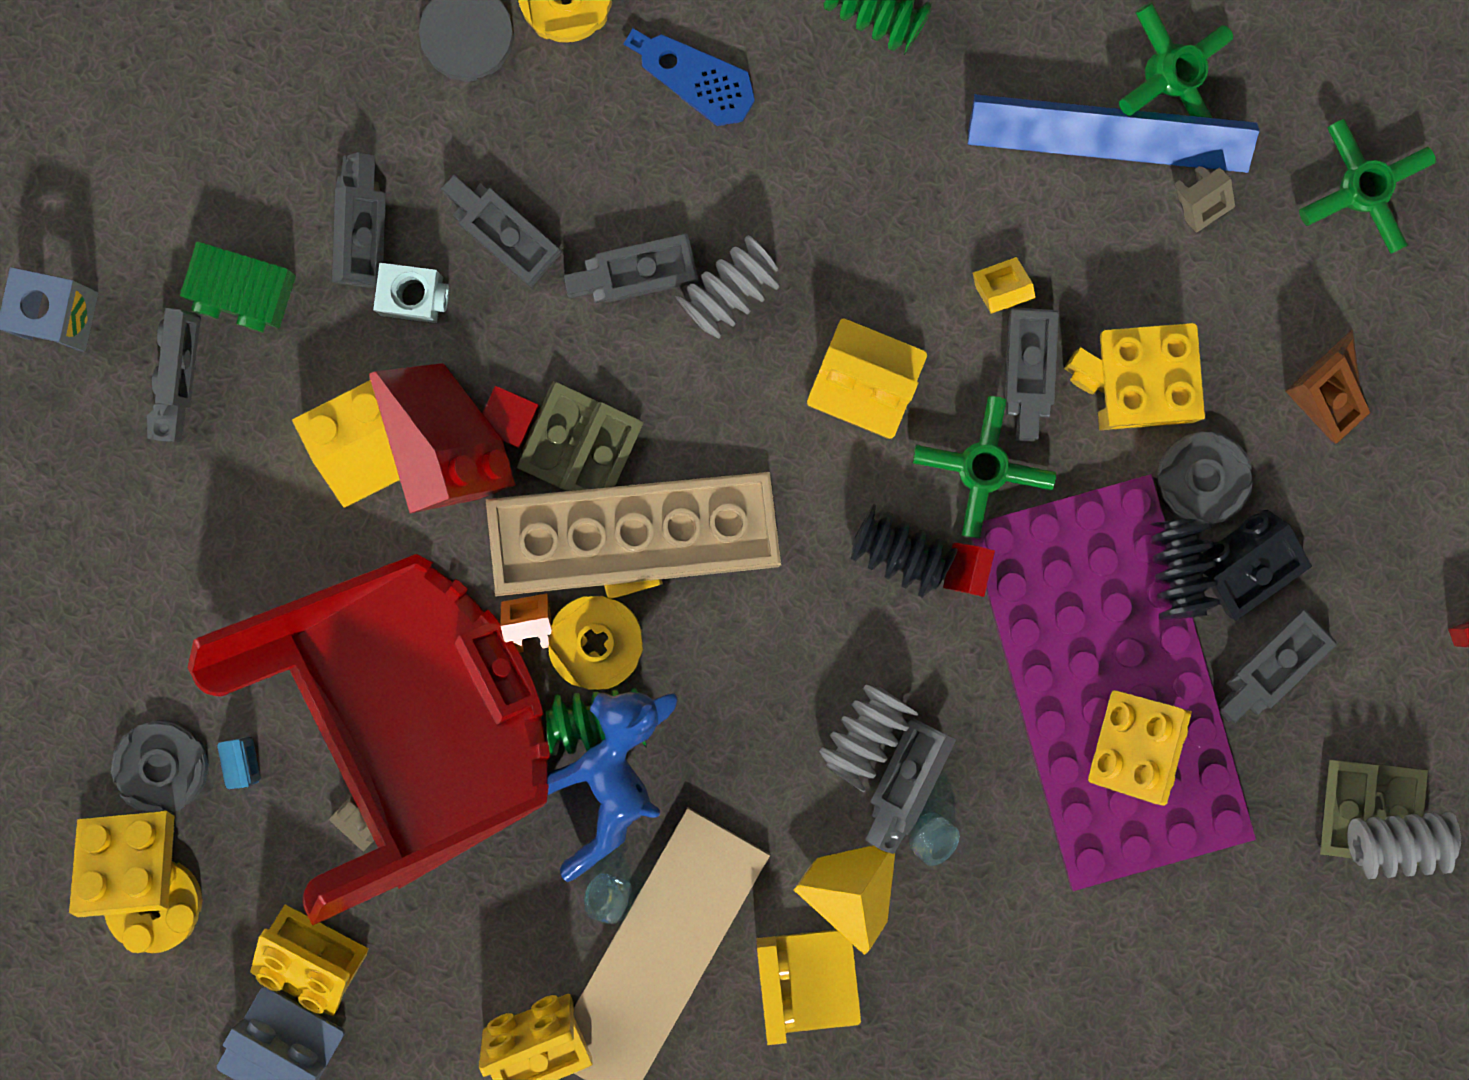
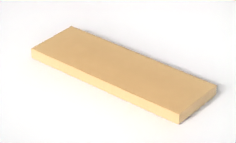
M770 472L486 499L495 596L781 566Z
M687 807L574 1007V1018L592 1055L593 1062L592 1066L574 1073L575 1075L584 1080L644 1079L770 857V853Z

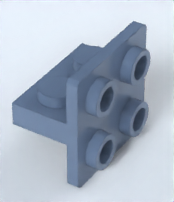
M263 986L244 1019L231 1029L222 1046L226 1050L217 1064V1069L234 1080H319L344 1037L345 1030L319 1014L307 1010L301 1004L279 991H272Z

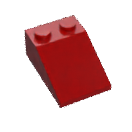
M444 363L375 371L369 374L410 513L478 500L516 486L502 439Z

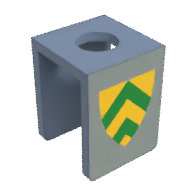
M10 267L0 310V330L27 340H33V337L54 341L76 350L86 351L98 292L73 280ZM44 293L49 300V309L43 317L37 319Z

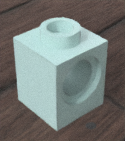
M379 263L373 310L384 317L437 323L438 312H445L447 309L449 285L442 283L443 276L434 269ZM412 283L423 284L425 289L423 299L416 305H405L402 299L404 289Z

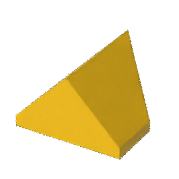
M872 845L819 857L810 865L794 888V891L865 955L888 922L895 853L885 852Z

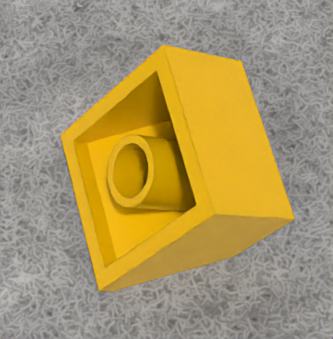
M371 380L292 419L312 462L344 508L400 480Z

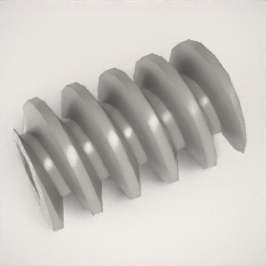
M749 235L745 237L749 253L739 247H733L730 254L734 265L723 259H719L716 262L719 278L707 271L702 274L701 278L705 290L695 284L687 286L691 302L676 296L678 302L704 332L718 339L722 337L717 322L722 320L732 327L737 324L732 312L734 308L747 315L751 312L746 299L749 295L760 302L765 300L761 288L763 283L775 290L780 287L775 275L778 271L777 266L758 242Z
M867 684L863 687V691L870 699L869 704L854 700L851 704L858 713L859 718L843 716L841 719L848 730V734L845 735L837 732L830 734V737L838 747L836 751L821 747L819 750L829 769L862 792H865V787L858 776L861 775L873 779L876 776L875 770L869 763L870 759L883 763L887 760V756L880 745L885 744L896 747L898 744L897 739L890 730L892 728L903 731L908 730L909 725L902 717V713L918 716L916 711L883 688Z
M1445 812L1441 816L1436 813L1424 814L1423 817L1411 814L1406 815L1403 819L1398 815L1388 816L1385 820L1380 817H1371L1366 822L1360 818H1355L1349 823L1347 831L1350 855L1358 866H1362L1364 874L1368 879H1376L1379 865H1381L1382 871L1387 878L1395 877L1398 863L1405 876L1415 875L1417 862L1424 875H1432L1434 873L1436 861L1443 874L1452 873L1455 867V859L1458 857L1461 847L1460 827L1456 816L1452 812Z

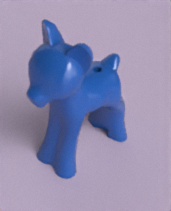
M627 692L616 696L599 693L594 698L590 711L599 720L605 734V739L600 744L590 748L576 762L547 772L548 795L576 783L586 781L601 804L598 811L596 837L576 851L573 856L566 859L560 867V874L566 882L576 879L619 847L625 841L627 827L641 816L656 818L660 815V809L650 802V797L644 784L627 762L626 755L633 747L649 739L657 725L667 719L675 710L677 696L674 693L664 695L655 700H652L643 693Z

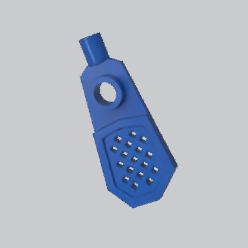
M632 28L623 43L642 55V67L679 95L682 100L716 126L743 122L755 102L749 73L741 68L662 34L650 39ZM671 54L675 56L677 64L671 69L663 68L659 63L664 55Z

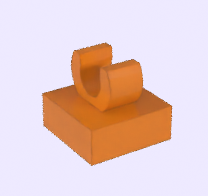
M547 593L501 602V630L504 642L513 641L519 653L524 652L523 639L536 636L540 638L542 648H548L549 634H552L551 607Z

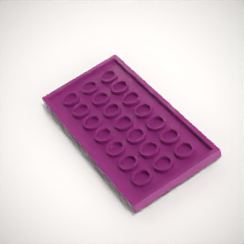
M1152 474L983 521L980 539L971 538L974 546L995 550L986 593L1072 891L1256 840L1193 618L1159 620V613L1172 608V606L1157 601L1156 597L1157 594L1170 587L1155 582V575L1167 570L1168 567L1153 563V556L1166 550V548L1151 544V537L1164 531V529L1150 524L1165 521ZM1114 690L1192 711L1188 725V734L1183 743L1175 773V782L1165 806L1101 787L1088 781L1110 695Z

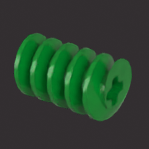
M825 0L824 9L832 11L842 3L840 10L841 20L847 21L858 13L856 21L857 30L863 31L874 23L872 39L879 41L890 33L888 49L895 51L902 44L906 43L905 55L926 23L931 12L932 3L928 1L916 10L913 8L915 0Z
M631 688L630 692L638 693L636 688ZM612 690L611 696L619 695L618 690ZM598 691L593 692L590 706H585L579 693H574L571 707L566 708L561 695H555L552 709H548L546 713L547 738L551 756L557 755L560 742H563L568 754H575L580 740H582L586 751L597 745L599 738L602 741L605 739V734L599 720L590 711L594 698L599 694ZM646 740V741L642 742L643 745L645 746V748H647V740Z

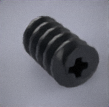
M873 504L852 542L851 560L856 562L865 553L870 554L868 569L874 570L880 563L885 562L884 577L888 580L900 570L903 572L901 587L906 589L915 580L920 581L918 596L921 598L932 589L936 590L953 563L958 549L953 548L946 555L942 556V540L936 539L928 547H925V531L919 530L911 538H908L909 522L902 521L894 529H891L893 514L886 512L879 519L875 520L876 505Z
M1183 519L1150 524L1164 529V531L1151 537V544L1166 548V550L1153 556V563L1168 567L1167 570L1155 575V582L1170 587L1157 594V601L1172 606V608L1159 613V620L1209 616L1207 615V610L1220 605V599L1205 596V591L1217 586L1218 580L1204 577L1203 572L1215 567L1216 561L1201 557V553L1214 547V542L1199 538V533L1212 528V522L1200 519Z

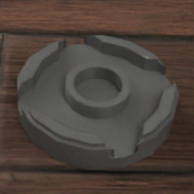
M431 0L422 13L419 26L422 50L432 66L450 79L470 82L476 81L478 78L485 77L488 74L491 75L502 67L511 54L514 40L511 17L501 0Z
M1201 431L1185 435L1167 448L1158 465L1156 482L1160 498L1172 514L1182 520L1200 519L1215 524L1227 521L1242 510L1252 491L1253 482H1251L1252 474L1250 471L1252 467L1249 457L1236 441L1222 433Z
M155 720L137 726L121 738L113 752L111 774L113 782H116L117 788L121 792L119 795L126 804L142 813L160 811L171 813L185 808L199 796L207 782L209 762L205 746L194 731L178 722Z

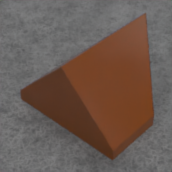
M1353 329L1285 391L1335 444L1370 414V410L1361 393Z

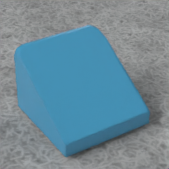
M248 736L218 743L217 748L226 788H244L259 783L261 776L253 738Z

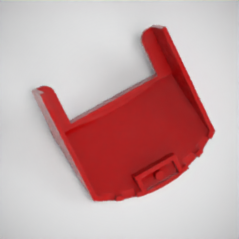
M418 554L385 565L193 640L187 668L196 686L209 695L225 696L290 670L378 847L373 851L317 875L307 884L303 893V906L312 926L390 889L404 887L541 808L547 802L549 784H547V760L550 757L548 742H545V733L541 720L543 715L542 706L523 658L512 641L504 642L501 625L489 610L484 612L466 594L468 589L460 581L455 579L452 582L431 567L433 562Z

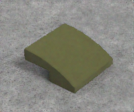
M553 381L514 467L566 491L615 487L644 422Z
M1329 759L1320 854L1352 858L1347 839L1348 826L1352 819L1360 818L1366 822L1371 817H1380L1383 820L1388 816L1397 815L1402 819L1406 815L1411 814L1423 817L1428 770Z

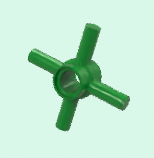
M1153 3L1139 8L1135 14L1156 54L1151 56L1145 68L1146 81L1119 101L1122 112L1127 116H1131L1158 95L1167 94L1174 97L1179 96L1189 116L1213 118L1197 87L1202 85L1207 77V59L1233 40V33L1230 28L1221 25L1194 46L1174 44Z
M1345 119L1328 126L1327 129L1348 170L1342 178L1340 190L1299 209L1301 220L1306 226H1309L1349 207L1354 211L1370 213L1390 254L1408 246L1387 203L1392 197L1397 182L1436 163L1431 148L1425 147L1388 166L1381 161L1365 160ZM1360 176L1367 177L1373 181L1376 188L1374 197L1367 196L1361 191L1359 187Z
M988 396L980 441L969 446L963 453L916 445L914 449L912 463L959 472L962 482L970 489L961 536L980 539L988 495L990 492L999 489L1006 481L1053 490L1056 480L1055 471L1010 463L1005 451L998 446L1006 406L1005 398ZM977 455H987L994 461L996 472L991 480H981L973 473L972 462Z

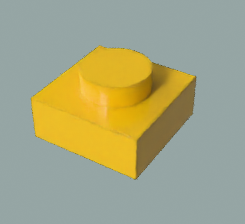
M1017 257L973 272L976 289L991 314L1003 309L1012 308L1017 304L1035 298L1033 283Z
M1079 348L1072 354L1064 367L1065 370L1073 374L1070 381L1090 394H1095L1097 390L1105 393L1102 360L1083 348Z

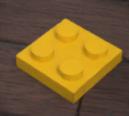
M168 811L77 819L69 913L76 917L168 910L175 816Z

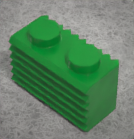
M196 242L180 296L193 302L191 307L193 312L219 319L221 311L238 316L237 325L264 333L266 325L280 328L296 275L284 267Z

